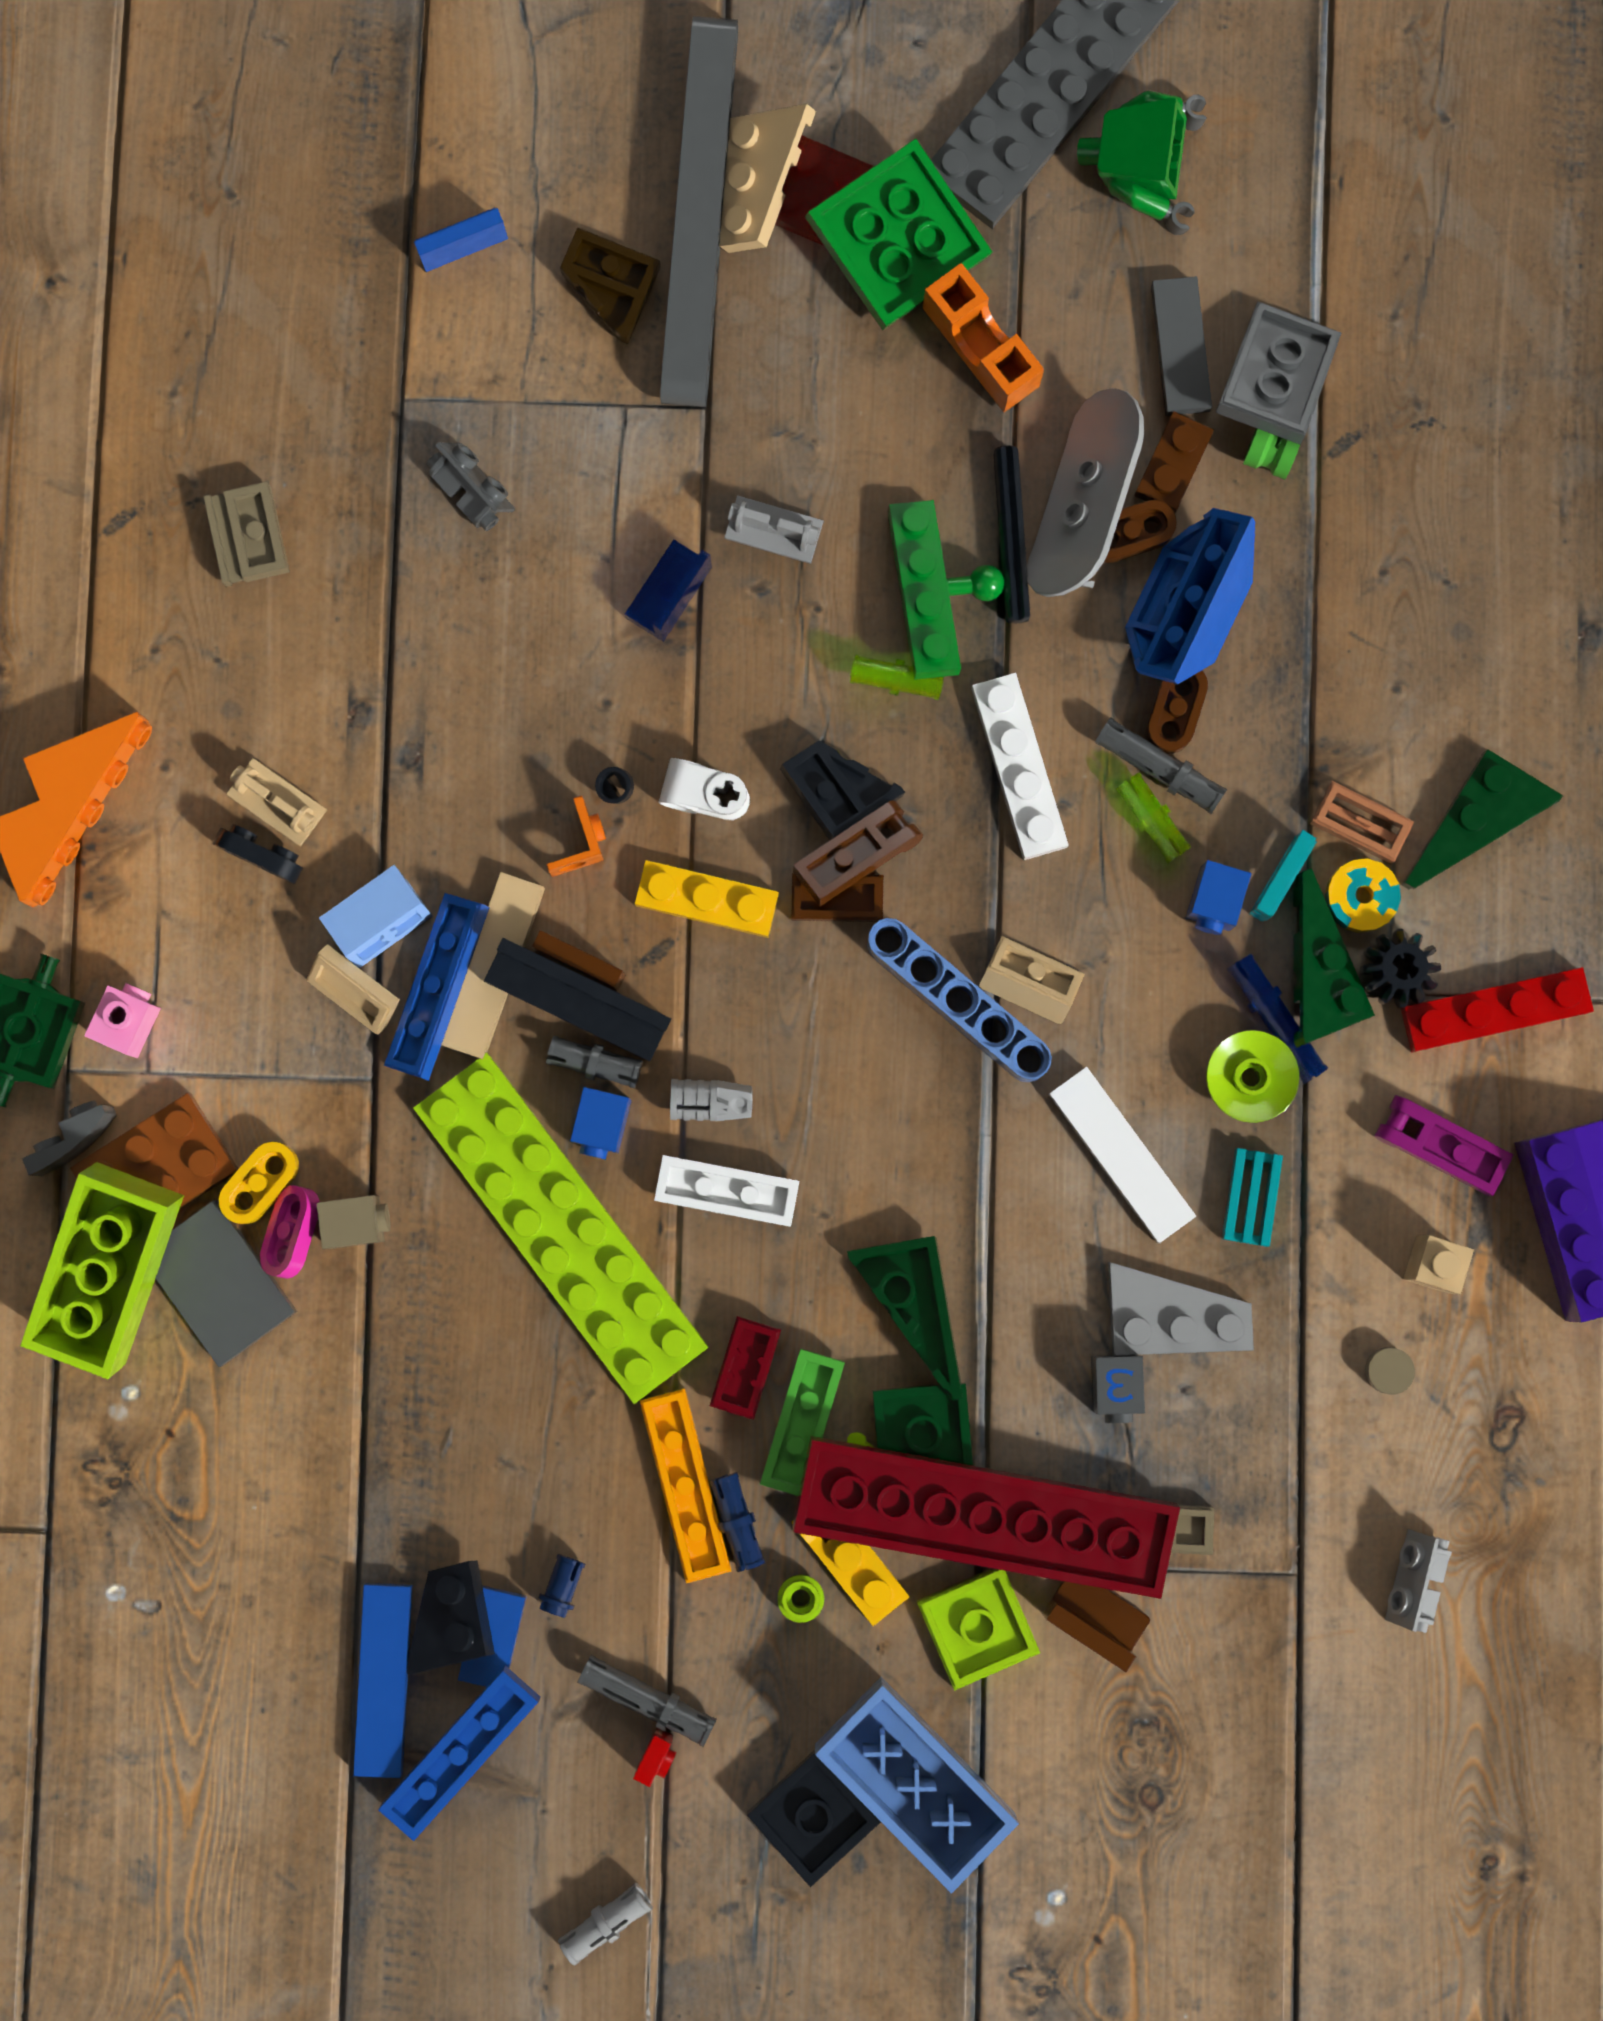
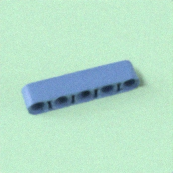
M885 918L872 926L867 943L870 955L1005 1071L1021 1082L1036 1081L1047 1073L1052 1060L1050 1049L1047 1045L905 924L897 919ZM884 930L896 932L901 939L900 948L891 953L883 952L876 945L875 938L877 934ZM921 959L930 961L935 966L936 977L926 983L915 980L910 970L911 965L915 961ZM954 989L964 990L970 996L971 1007L962 1013L952 1011L947 1006L946 994ZM991 1018L998 1019L1004 1024L1006 1029L1004 1040L994 1043L984 1038L981 1027L985 1020ZM1031 1048L1040 1055L1041 1066L1037 1072H1025L1018 1066L1017 1054L1021 1049Z

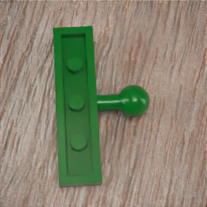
M934 500L889 504L887 513L914 680L959 675L961 663L950 596L972 594L981 601L994 600L1003 591L1004 577L996 567L981 565L975 568L970 576L946 578Z

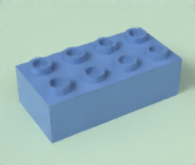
M882 1677L815 1743V1755L951 1894L1019 1825L1015 1812Z

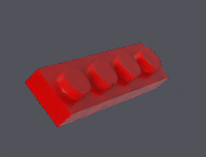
M1583 967L1401 1008L1411 1053L1594 1012Z

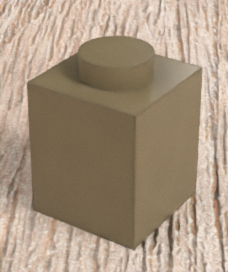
M370 1195L317 1203L322 1249H337L385 1242L384 1232H388L391 1229L389 1209L387 1204H380V1196Z

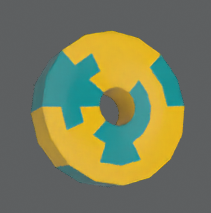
M1368 858L1352 860L1338 868L1328 880L1325 900L1334 921L1341 927L1356 933L1372 932L1389 923L1397 913L1401 901L1400 884L1393 871L1383 863ZM1358 888L1366 889L1369 892L1370 900L1368 903H1360L1357 900L1356 891Z

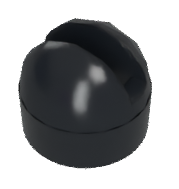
M608 767L597 776L595 789L603 801L611 804H621L627 801L633 794L634 781L626 770L618 767ZM613 775L616 776L625 790L622 796L609 779Z

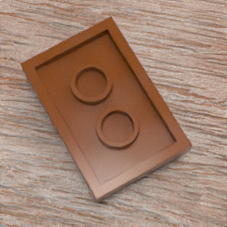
M186 1093L70 1167L77 1179L80 1172L96 1162L184 1195L180 1209L233 1176L239 1169L197 1101L190 1093Z

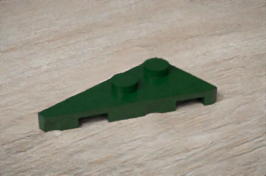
M1487 749L1479 758L1401 885L1408 890L1417 888L1556 804L1563 795Z
M1312 868L1296 876V886L1293 890V907H1299V932L1293 935L1294 972L1297 978L1294 987V1003H1300V1031L1294 1033L1296 1048L1375 1016Z
M936 1236L847 1251L849 1260L857 1268L872 1289V1292L880 1303L883 1304L893 1321L922 1358L952 1401L964 1399Z

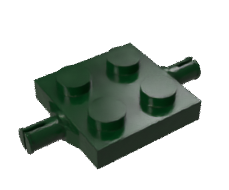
M40 954V959L32 979H15L0 974V1106L5 1108L7 1107L6 1104L14 1082H32L50 1089L55 1088L85 1006V1002L64 996L57 989L50 986L60 960L44 954Z

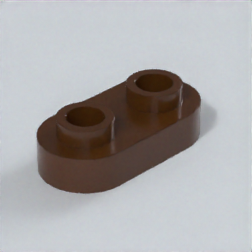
M1149 500L1122 509L1114 533L1117 545L1110 547L1104 562H1117L1166 545L1172 538L1177 525L1176 515L1172 508L1162 501ZM1147 521L1156 522L1159 526V532L1154 534L1147 532L1144 528V523Z
M1203 671L1183 681L1190 687V694L1187 696L1179 695L1175 690L1174 683L1161 681L1147 725V738L1150 743L1167 754L1180 752L1193 738L1208 690V680ZM1166 724L1174 726L1177 730V736L1173 739L1166 738L1162 734V726Z

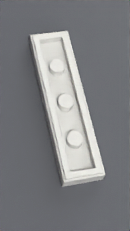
M1088 1067L1082 1069L1048 1094L1157 1244L1164 1241L1196 1217L1195 1213Z

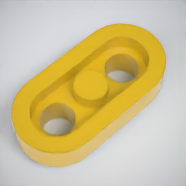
M267 1142L260 1145L222 1188L219 1195V1207L222 1214L231 1222L238 1224H250L259 1220L274 1204L283 1189L288 1187L296 1178L299 1170V1160L294 1150L278 1142ZM279 1157L283 1161V1169L280 1173L274 1175L269 1170V1163L273 1158ZM245 1192L250 1193L253 1198V1204L247 1210L242 1209L238 1202L241 1194Z

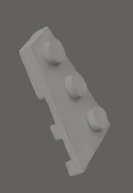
M1108 1262L1112 1355L1254 1350L1251 1303Z

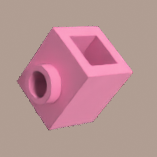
M125 983L122 991L107 986L84 1036L125 1055L138 1058L161 1008L148 1003L151 996L150 993Z

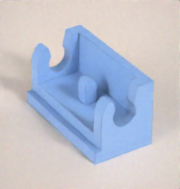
M393 865L323 914L319 919L345 957L355 966L361 968L433 917V915L408 880Z

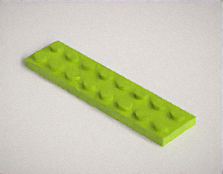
M485 1053L483 1059H477L413 1108L633 1404L637 1403L709 1348L489 1053Z

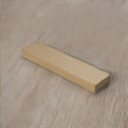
M500 872L488 906L490 908L441 1046L481 1059L488 1052L508 993L485 983L484 979L495 959L497 948L502 938L525 947L545 891L544 886Z

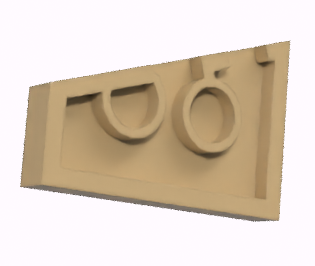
M808 104L730 118L719 244L728 253L767 247L786 196L782 188L790 166L797 165L802 152L797 147L805 126L811 127L816 113Z

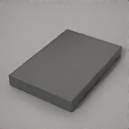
M1257 301L1215 413L1301 445L1314 413L1341 332Z
M213 1200L172 1230L156 1275V1280L218 1367H223L298 1312L273 1276L264 1272L261 1267L260 1258L235 1223L228 1220L222 1214L218 1200Z

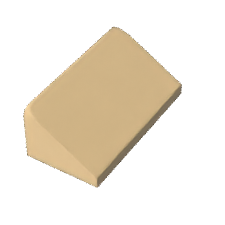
M1001 936L979 987L1048 1020L1061 1024L1073 1004L1085 974Z

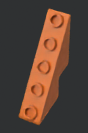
M135 712L23 758L39 801L0 816V853L20 902L36 907L44 905L51 898L56 888V882H54L56 876L63 866H68L75 859L80 849L78 841L87 826L92 827L97 823L104 810L102 802L111 787L117 788L124 780L128 772V765L126 763L135 749L139 750L146 744L152 733V726L140 713Z

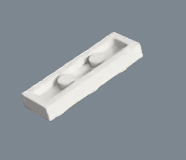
M663 1155L654 1201L791 1227L800 1181Z

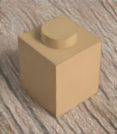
M1416 1235L1403 1280L1447 1294L1461 1295L1474 1249L1430 1235Z

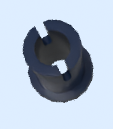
M557 1554V1560L545 1594L540 1593L538 1597L542 1600L539 1609L566 1618L568 1610L574 1609L575 1605L571 1604L586 1563Z

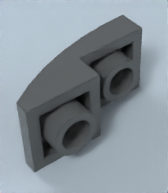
M90 1101L69 1111L71 1117L58 1123L65 1140L62 1141L60 1136H55L41 1141L33 1146L35 1153L22 1158L28 1175L42 1177L59 1169L83 1153L105 1132L117 1116L114 1107L102 1104L98 1106L96 1101Z

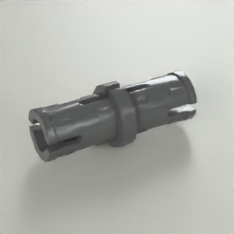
M555 1035L547 1055L549 1056L546 1058V1064L583 1073L586 1079L594 1081L595 1077L634 1089L643 1064V1060L605 1051L603 1045L595 1043L594 1047L559 1038Z

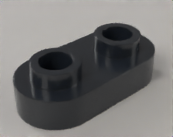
M232 824L229 831L224 828L219 829L212 843L214 846L292 884L296 883L303 867L296 864L299 855L275 843L271 850L257 845L255 841L258 836L236 824Z

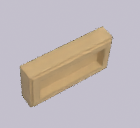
M328 944L318 952L306 979L307 982L377 1035L387 1027L400 999Z

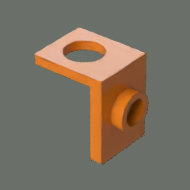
M582 795L573 799L590 850L546 864L552 877L604 861L598 842L606 840L605 832L599 814L589 815Z

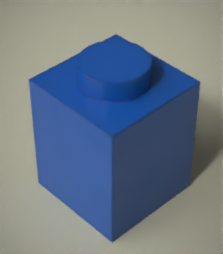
M1207 860L1200 867L1185 918L1196 921L1195 928L1206 933L1221 935L1223 930H1232L1237 925L1252 873Z
M583 1087L570 1140L581 1145L579 1154L606 1160L608 1151L619 1154L632 1101L630 1098Z

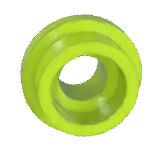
M799 1574L789 1577L782 1583L778 1591L779 1609L786 1618L793 1622L804 1623L813 1620L819 1615L824 1605V1592L821 1585L808 1575ZM800 1589L807 1591L810 1595L808 1604L805 1606L795 1605L792 1601V1595L795 1591Z

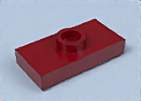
M736 1317L709 1406L754 1420L781 1329L743 1317Z

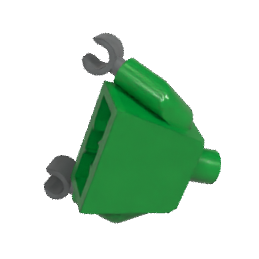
M1150 90L1142 92L1121 105L1120 108L1109 110L1104 115L1101 137L1079 139L1077 145L1079 165H1097L1099 176L1113 196L1134 210L1158 221L1165 218V225L1170 233L1174 235L1185 234L1190 227L1180 223L1176 218V213H1180L1185 217H1191L1195 213L1194 208L1189 202H1180L1172 206L1169 199L1177 198L1185 130L1196 131L1203 126L1207 119L1204 115H1196L1192 112L1203 110L1206 105L1204 97L1199 94L1192 95L1185 103L1179 96Z

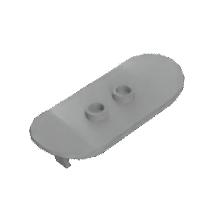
M1115 388L1098 391L1084 402L1074 417L1027 564V582L1036 594L1045 597L1062 596L1079 587L1093 588L1095 582L1089 581V579L1099 570L1109 552L1144 438V416L1138 401L1127 391Z

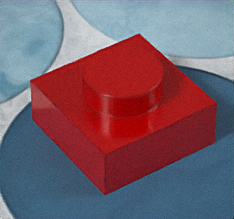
M656 1728L636 1768L634 1780L650 1787L656 1775L663 1779L665 1778L677 1753L669 1749L674 1735Z

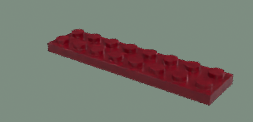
M811 1436L792 1529L794 1533L1161 1599L1180 1507L1177 1503Z

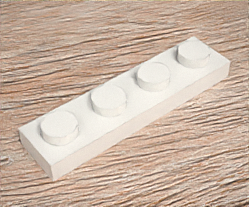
M1012 673L972 685L971 690L1023 861L1067 848L1069 844L1017 674Z

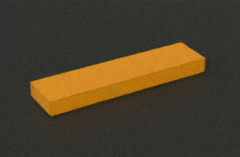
M683 1388L640 1400L686 1583L731 1572L732 1568L723 1533H721L718 1524L720 1521L686 1389Z

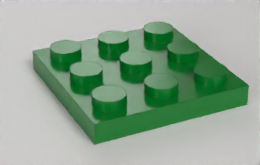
M914 139L823 201L805 216L882 331L924 302L925 289L957 265L962 263L969 271L993 253L917 139Z

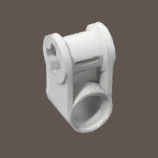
M670 758L658 803L687 813H700L724 820H735L746 813L750 805V796L743 781L733 774L710 769L695 762ZM733 787L739 799L738 801L730 800L728 806L723 807L717 795L718 793L726 794L728 788Z

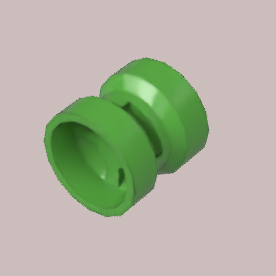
M1256 428L1245 454L1243 464L1255 469L1261 466L1268 468L1273 476L1285 480L1293 465L1300 444Z

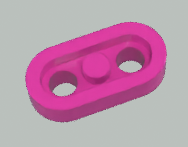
M290 1185L284 1188L277 1197L260 1251L261 1267L266 1274L289 1279L296 1276L302 1269L318 1220L317 1203L320 1201L318 1195L313 1190Z

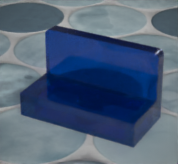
M673 539L625 612V618L664 642L712 569L711 555L704 550H701L698 555Z

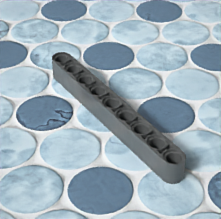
M693 16L661 374V404L706 407L720 257V232L738 43V19Z

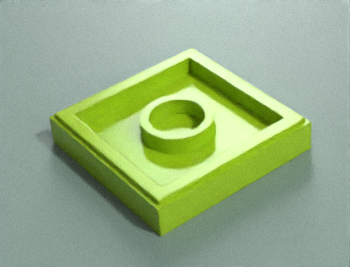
M990 1568L917 1600V1604L954 1691L1040 1654L1004 1570Z

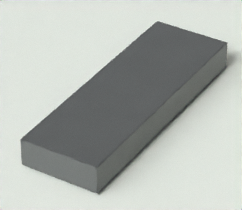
M1197 276L1154 280L1151 284L1165 416H1171L1173 411L1181 415L1210 412L1212 400Z

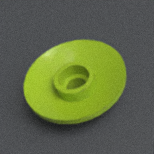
M1249 1030L1231 1035L1216 1047L1207 1065L1206 1082L1212 1100L1222 1112L1238 1121L1259 1123L1277 1117L1292 1103L1299 1086V1068L1295 1056L1283 1041L1266 1032ZM1246 1069L1254 1070L1258 1076V1081L1254 1086H1247L1242 1080V1074Z

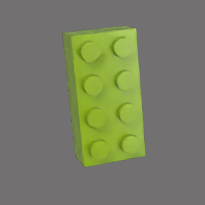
M98 1162L80 1172L20 1346L107 1380L126 1365L184 1195Z

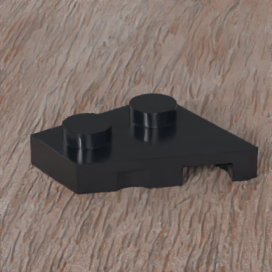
M817 741L780 767L785 778L829 840L887 802L897 801L905 793L898 784L893 783V785H890L869 773V768L855 760L843 758L837 750L821 741Z
M478 1560L466 1561L428 1571L407 1663V1674H418L494 1655L495 1651Z

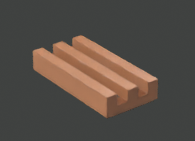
M1334 781L1329 783L1310 824L1390 864L1394 863L1414 821ZM1337 797L1400 828L1398 834L1396 835L1332 803L1334 798ZM1329 813L1392 844L1391 848L1389 849L1325 817L1326 814Z

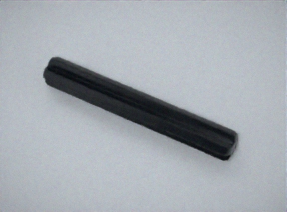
M1008 445L995 448L993 457L1001 567L1004 577L1005 620L1007 623L1020 624L1029 621L1030 602L1027 582L1019 452L1016 446Z

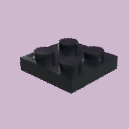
M815 1750L747 1811V1816L810 1888L881 1823L815 1755Z

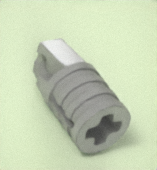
M671 1079L670 1120L724 1121L751 1118L753 1103L752 1086L720 1080L705 1081L698 1079V1081L692 1079Z

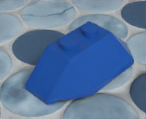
M1212 508L1203 515V520L1185 529L1162 548L1125 626L1130 648L1135 659V668L1139 674L1179 684L1215 663L1253 583L1255 520L1253 517Z

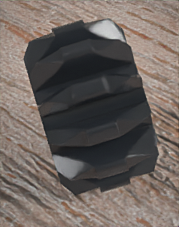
M1397 929L1393 932L1392 940L1387 935L1381 934L1376 937L1378 948L1368 947L1364 950L1363 954L1374 964L1361 966L1360 973L1373 975L1374 977L1373 981L1365 985L1367 992L1379 987L1382 989L1378 998L1379 1003H1388L1394 995L1397 1008H1404L1408 1004L1409 997L1418 1004L1425 1000L1423 989L1430 991L1436 989L1438 983L1427 974L1440 971L1441 964L1437 962L1428 963L1427 957L1436 952V947L1431 945L1421 950L1419 946L1422 942V934L1416 933L1412 935L1407 942L1404 930ZM1402 959L1405 961L1403 969L1409 974L1398 978L1396 976L1398 968L1392 963Z

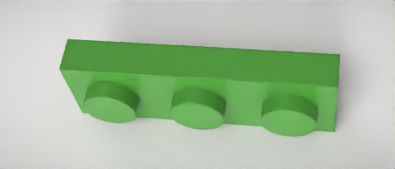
M800 1348L760 1485L799 1496L810 1437L823 1438L844 1368V1361Z

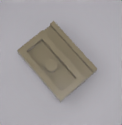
M268 482L223 491L224 494L203 496L221 580L226 587L233 586L232 584L237 582H250L290 573L273 493Z

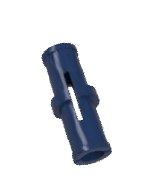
M738 1472L710 1480L709 1483L712 1487L722 1522L718 1523L721 1533H726L736 1571L742 1572L745 1568L749 1570L763 1565L765 1560L753 1527V1522H756L754 1512H749L738 1478Z

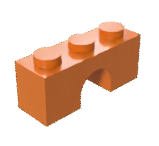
M960 263L925 289L923 309L1003 413H1005L1040 387L1044 368L1018 334L1009 338L1000 329L989 310V297L965 266Z

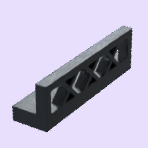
M502 938L497 948L495 959L484 979L485 983L649 1062L671 1021V1018L505 938Z

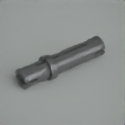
M1112 718L1105 724L1095 741L1096 744L1110 750L1126 762L1169 787L1167 792L1174 796L1178 793L1188 798L1210 814L1213 813L1227 791L1225 787L1209 780L1192 768L1194 764L1186 760L1183 763Z
M593 1655L587 1661L577 1682L646 1716L648 1719L656 1722V1727L662 1731L668 1728L689 1738V1740L704 1747L717 1720L680 1701L681 1696L674 1692L670 1696L647 1685V1683L606 1664Z

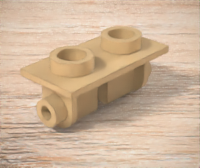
M252 758L246 768L241 765L238 766L230 777V781L234 784L226 795L300 847L327 811L326 808L254 758Z

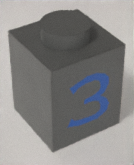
M1091 1356L1093 1412L1098 1415H1105V1423L1133 1422V1414L1145 1413L1143 1356Z

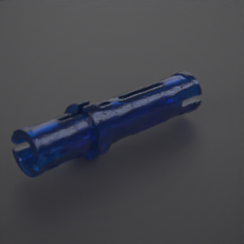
M1250 953L1243 957L1242 960H1238L1228 967L1227 971L1232 974L1250 1001L1247 1007L1251 1013L1256 1011L1270 1033L1283 1041L1292 1051L1298 1064L1299 1076L1302 1083L1305 1084L1311 1081L1313 1076L1317 1077L1326 1071L1328 1066L1323 1063L1311 1043L1296 1048L1294 1033L1300 1031V1027L1279 997L1282 994L1279 987L1271 985L1253 958V954Z

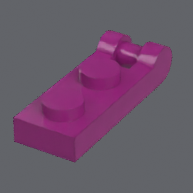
M1395 1095L1389 1106L1392 1112L1386 1124L1380 1123L1374 1137L1487 1196H1494L1514 1154L1404 1097ZM1409 1119L1420 1124L1414 1139L1402 1133Z

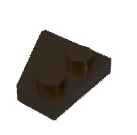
M577 227L560 266L561 274L620 341L628 344L660 271V260Z

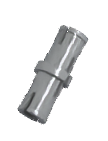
M635 1883L604 1907L598 1905L591 1910L589 1918L558 1939L563 1954L572 1965H577L588 1954L607 1941L613 1943L619 1939L622 1930L653 1909L647 1894L641 1886Z

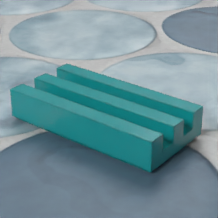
M1302 830L1293 838L1249 915L1263 922L1275 914L1317 843L1316 837Z
M1235 1148L1222 1240L1270 1247L1283 1155ZM1245 1160H1251L1253 1163L1242 1233L1235 1232L1244 1164ZM1263 1163H1269L1259 1236L1253 1235Z

